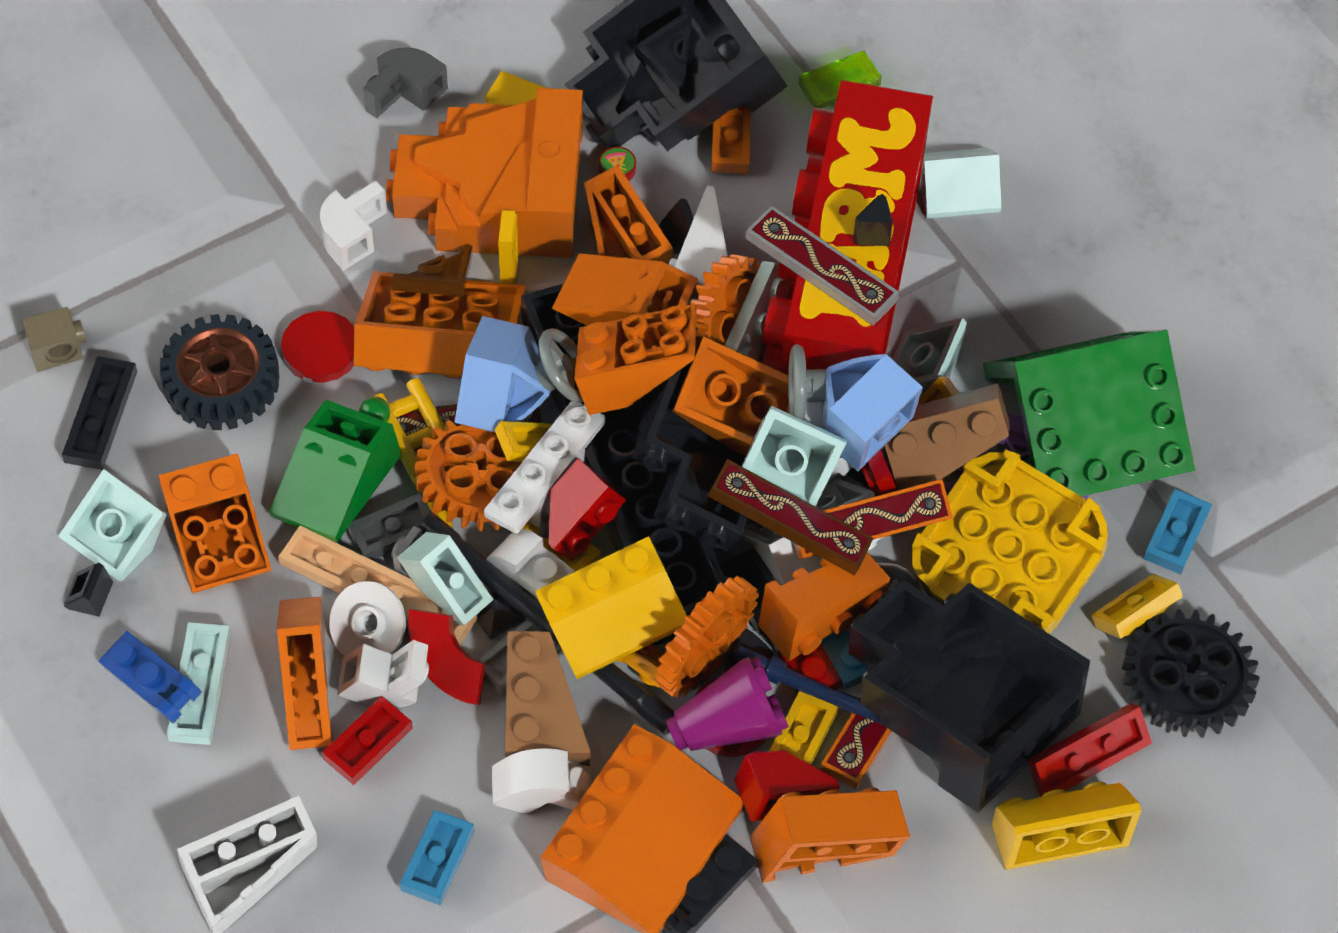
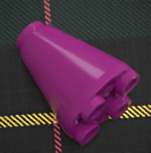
M759 656L753 659L746 657L740 660L674 712V717L666 720L675 745L680 751L686 748L694 751L774 738L783 734L782 730L789 728L776 695L773 694L767 697L765 693L772 690V687Z

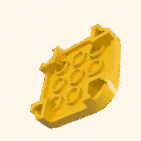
M1005 449L1004 452H990L980 457H975L963 466V474L947 495L953 518L927 525L921 534L917 533L912 544V565L916 577L922 583L924 589L942 603L951 593L957 594L968 583H971L1050 634L1059 625L1101 563L1107 550L1108 528L1101 512V507L1090 497L1086 500L1022 461L1020 454Z

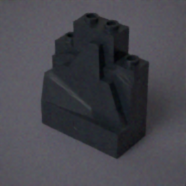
M624 0L583 31L591 43L586 47V50L595 62L564 84L567 89L583 90V116H586L590 121L585 128L598 145L604 141L609 148L621 147L639 132L643 131L652 144L659 141L667 152L684 139L688 141L728 111L747 106L753 113L788 87L726 0ZM689 9L692 12V25L684 94L679 97L636 53V45Z
M690 362L650 391L637 431L640 433L632 458L643 463L647 469L661 472L668 476L655 509L654 517L665 521L672 529L685 531L701 539L709 547L722 549L727 552L742 536L748 518L712 499L708 494L727 459L742 466L746 457L734 452L672 412L691 365Z
M903 580L892 591L887 590L884 592L876 605L866 614H859L849 628V654L868 666L861 679V684L863 685L861 704L881 717L882 725L928 755L939 771L938 786L976 812H980L1028 765V758L1043 751L1081 714L1090 660L971 583H968L957 594L951 593L944 600L943 604H940Z

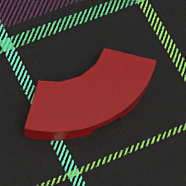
M409 609L408 631L410 642L416 640L428 645L426 662L429 664V671L427 677L439 689L451 697L465 703L480 705L486 663L472 658L460 647L453 631V615Z

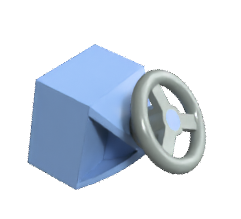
M482 316L465 355L454 423L495 432V428L500 421H522L539 407L549 396L550 392L555 389L571 401L583 402L579 390L575 389L573 378L576 366L577 345L564 332L550 328L541 334L538 348L528 326ZM555 342L559 343L569 356L563 353Z
M795 344L791 348L788 377L789 414L804 420L806 402H823L822 429L847 440L840 456L855 470L859 471L914 417L923 387L887 354L854 358L829 366L826 370H806L804 348L800 344Z

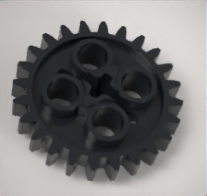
M1177 609L1174 620H1171L1162 612L1158 619V625L1148 619L1145 623L1144 631L1137 629L1132 639L1133 642H1129L1125 655L1128 657L1124 658L1122 670L1126 671L1122 683L1126 686H1132L1128 699H1141L1139 706L1142 713L1148 710L1153 713L1150 724L1154 725L1163 719L1166 721L1165 732L1167 733L1177 725L1181 727L1183 737H1187L1190 728H1196L1200 738H1204L1208 726L1216 734H1220L1224 722L1231 727L1235 726L1238 715L1245 716L1250 706L1248 703H1253L1257 693L1254 689H1256L1260 676L1253 674L1257 669L1258 661L1248 659L1253 648L1252 646H1239L1243 637L1241 632L1232 636L1227 633L1230 622L1227 621L1220 627L1214 625L1215 614H1211L1206 621L1200 620L1198 610L1194 609L1191 618L1185 619L1181 609ZM1170 645L1180 646L1184 651H1175ZM1209 660L1219 661L1224 667L1214 666ZM1156 679H1166L1172 685H1162ZM1195 694H1204L1212 701H1203Z

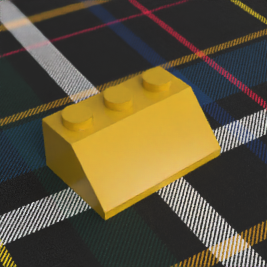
M649 536L535 591L549 624L577 679L673 634L675 630L682 628L684 618L687 616Z
M1094 782L1085 786L1082 790L1066 792L1065 790L1058 789L1049 791L1040 798L1025 800L1021 797L1008 799L996 806L992 827L1004 868L1008 870L1129 846L1142 809L1139 801L1121 782L1108 785L1105 782Z

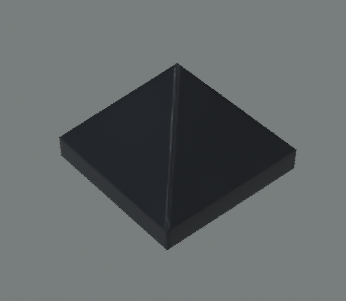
M495 592L490 594L493 600L477 614V622L490 640L526 620L523 615Z

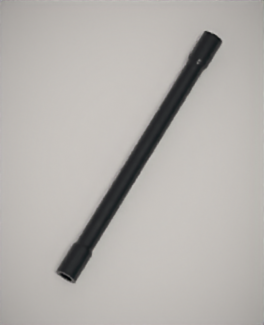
M431 512L422 519L418 525V528L422 529V535L425 532L450 535L480 581L539 630L550 632L552 640L560 646L541 604L466 543L459 533L436 514ZM614 663L592 672L632 705L640 716L663 735H667L670 732L666 720L674 717L675 711L655 694L646 691Z

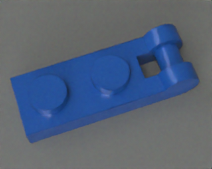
M128 631L98 661L109 673L172 724L182 715L180 710L189 700L194 702L202 693L191 680L179 673Z

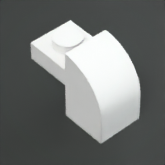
M377 181L364 188L355 190L346 199L335 190L325 199L321 206L320 223L324 247L330 257L343 271L374 252L372 228L368 224L387 213L385 190Z
M521 529L519 533L512 532L487 557L488 561L522 589L529 591L535 597H537L536 590L575 572L574 569L543 547V538L526 529Z
M413 640L394 654H390L362 644L342 660L337 695L367 706H371L381 696L396 708L416 703L418 686L424 683L429 671V664L426 662L428 645Z
M525 750L514 753L492 765L493 805L524 814H529L547 803L574 810L591 786L590 767L568 761V751Z

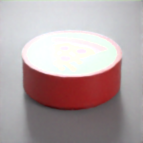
M618 146L611 147L600 155L599 174L618 165L628 181L635 176L636 158L629 149Z

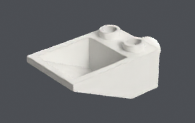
M709 185L705 189L678 259L672 258L669 262V265L698 278L696 285L703 286L705 284L703 278L704 271L712 273V262L720 263L721 256H728L715 187ZM696 285L687 305H690L693 299L698 300L699 294L696 290Z

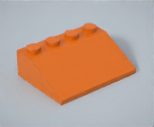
M373 271L354 324V366L366 367L371 371L391 369L405 371L412 375L433 373L443 374L448 378H461L466 352L482 316L521 325V295L526 294V285L467 280L463 297L394 291L392 290V276L396 273Z
M634 724L541 855L545 879L641 933H660L668 917L674 913L687 893L688 882L699 875L745 806L739 795L673 744Z

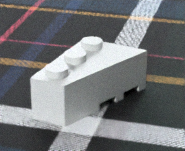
M298 795L178 848L181 867L211 933H223L317 848V833Z

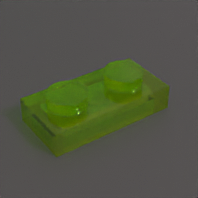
M863 50L799 75L798 85L813 108L822 109L836 103L841 80L880 86L882 76Z

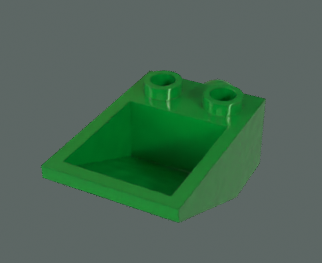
M373 396L365 399L361 403L359 411L325 400L302 431L269 510L270 516L296 527L301 525L325 538L338 542L401 456V449L393 425L388 422L391 414L388 403L380 397Z

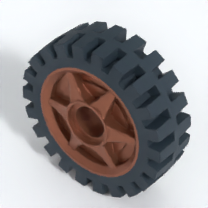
M219 314L210 315L211 323H205L203 317L195 319L196 328L193 329L187 323L181 327V336L174 333L169 338L170 345L165 344L162 351L163 358H160V375L168 403L171 404L172 410L177 415H182L184 421L191 424L195 419L196 426L203 429L206 428L209 422L213 430H222V423L228 422L230 430L238 428V419H242L246 425L253 421V412L260 417L266 411L265 404L271 406L275 399L274 393H277L279 388V364L272 340L268 334L264 335L263 329L256 324L252 327L250 320L243 317L238 324L236 316L229 314L226 315L225 322H221Z

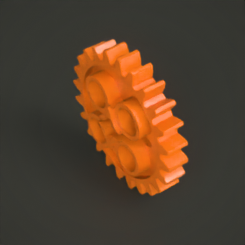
M731 254L730 257L721 256L720 263L712 262V273L704 271V286L696 285V290L699 294L698 300L693 299L690 302L691 304H696L697 307L695 352L703 336L725 346L761 265L757 264V259ZM764 345V347H763V349H762V352H765V348H766L765 345Z
M447 420L445 431L434 427L432 438L424 437L422 449L417 450L414 477H417L416 490L423 491V503L434 501L432 510L434 514L443 510L447 511L446 522L448 523L458 517L461 518V527L464 529L470 521H474L479 531L483 530L485 522H490L495 530H499L500 525L485 518L484 509L522 462L507 461L495 432L462 424L456 426L453 422Z
M736 576L734 579L729 577L725 584L720 582L714 593L709 591L706 597L695 605L691 614L684 618L682 628L675 630L674 635L676 637L665 646L667 650L659 659V662L662 664L655 670L658 674L655 678V681L658 682L657 685L672 697L679 698L681 694L686 696L690 689L696 690L701 680L705 682L719 668L724 658L729 654L731 647L739 640L738 637L748 628L747 624L754 616L752 611L758 605V602L755 601L759 596L756 592L757 589L742 577Z

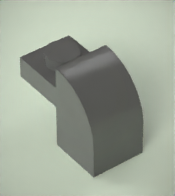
M396 48L383 53L377 58L379 74L372 76L363 88L366 112L377 119L402 96L424 111L448 89L446 65L427 52L416 48Z

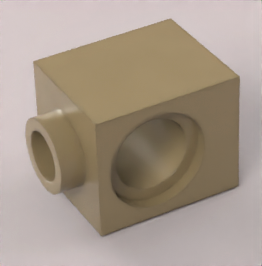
M68 307L22 319L37 372L83 359L79 344L87 342L81 320L72 321Z

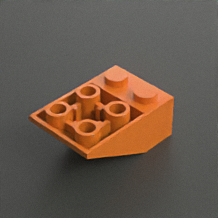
M579 253L552 309L588 326L595 322L603 323L627 318L634 314L642 315L666 310L672 306H685L698 278L663 261Z
M696 304L672 306L666 310L642 315L634 314L627 318L603 323L595 322L588 326L579 327L574 379L589 415L629 407L695 359Z
M238 453L158 475L159 484L192 594L272 571Z

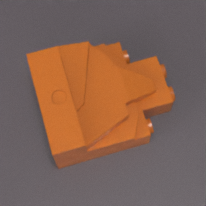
M537 88L536 99L517 105L470 103L468 107H448L446 122H439L438 136L399 134L398 148L391 149L390 172H395L394 180L388 179L386 185V202H393L394 218L429 219L428 235L435 236L436 251L463 252L465 245L469 244L473 246V253L499 254L498 240L502 210L516 211L519 255L573 258V229L580 142L583 141V90Z

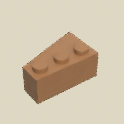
M999 384L917 405L914 417L885 445L898 490L940 480L1009 436V418Z
M508 631L505 758L525 750L558 749L568 751V761L590 767L591 752L550 632Z

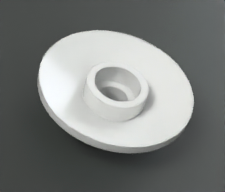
M372 581L358 582L344 589L336 598L329 617V630L332 641L344 657L362 644L393 654L400 646L406 628L405 612L398 596L387 586ZM374 615L377 618L376 630H373L370 626V620Z

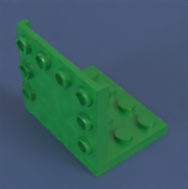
M1167 329L1128 331L983 363L985 378H998L999 384H1015L1031 466L1076 494L1086 496L1195 471Z

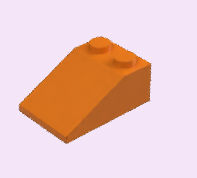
M703 336L672 412L734 452L746 457L756 432L770 407L773 406L789 413V376Z

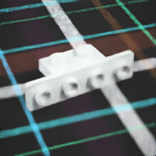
M571 401L484 509L485 518L513 533H519L527 522L540 528V524L547 522L550 518L551 488L578 458L585 463V448L604 426L605 416L601 413L589 415L585 405Z

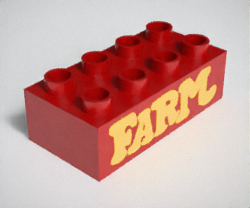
M841 80L834 111L814 107L806 147V154L811 155H809L806 169H800L792 215L795 216V222L899 291L919 192L933 96ZM883 194L887 198L893 221L890 246L856 245L853 242L856 217L878 195ZM779 262L778 279L789 280L792 283L787 298L771 296L763 335V344H766L762 364L789 376L790 351L795 344H800L804 348L806 370H826L829 366L854 358L886 354L896 303L872 326Z

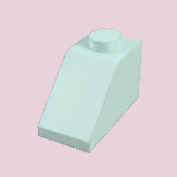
M425 532L397 557L417 588L445 613L453 615V620L459 625L465 626L493 600L450 535Z

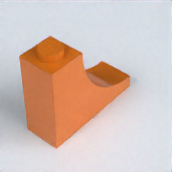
M321 596L280 600L277 636L289 749L328 747L332 743Z

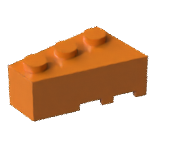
M866 553L855 576L822 559L820 562L823 566L822 568L808 573L803 567L794 571L792 574L794 580L780 586L776 580H773L765 585L758 626L788 661L801 653L803 655L812 653L821 644L822 639L833 632L835 634L844 632L851 626L853 620L859 614L871 610L876 605L880 596L887 591L890 577L868 553Z
M867 788L855 793H841L839 790H829L819 795H803L800 792L784 794L778 798L777 802L751 834L750 839L755 858L758 860L761 881L764 883L774 881L776 879V872L800 867L801 874L803 875L815 872L814 864L839 859L842 867L894 856L909 839L910 834L897 790L880 791L878 788Z

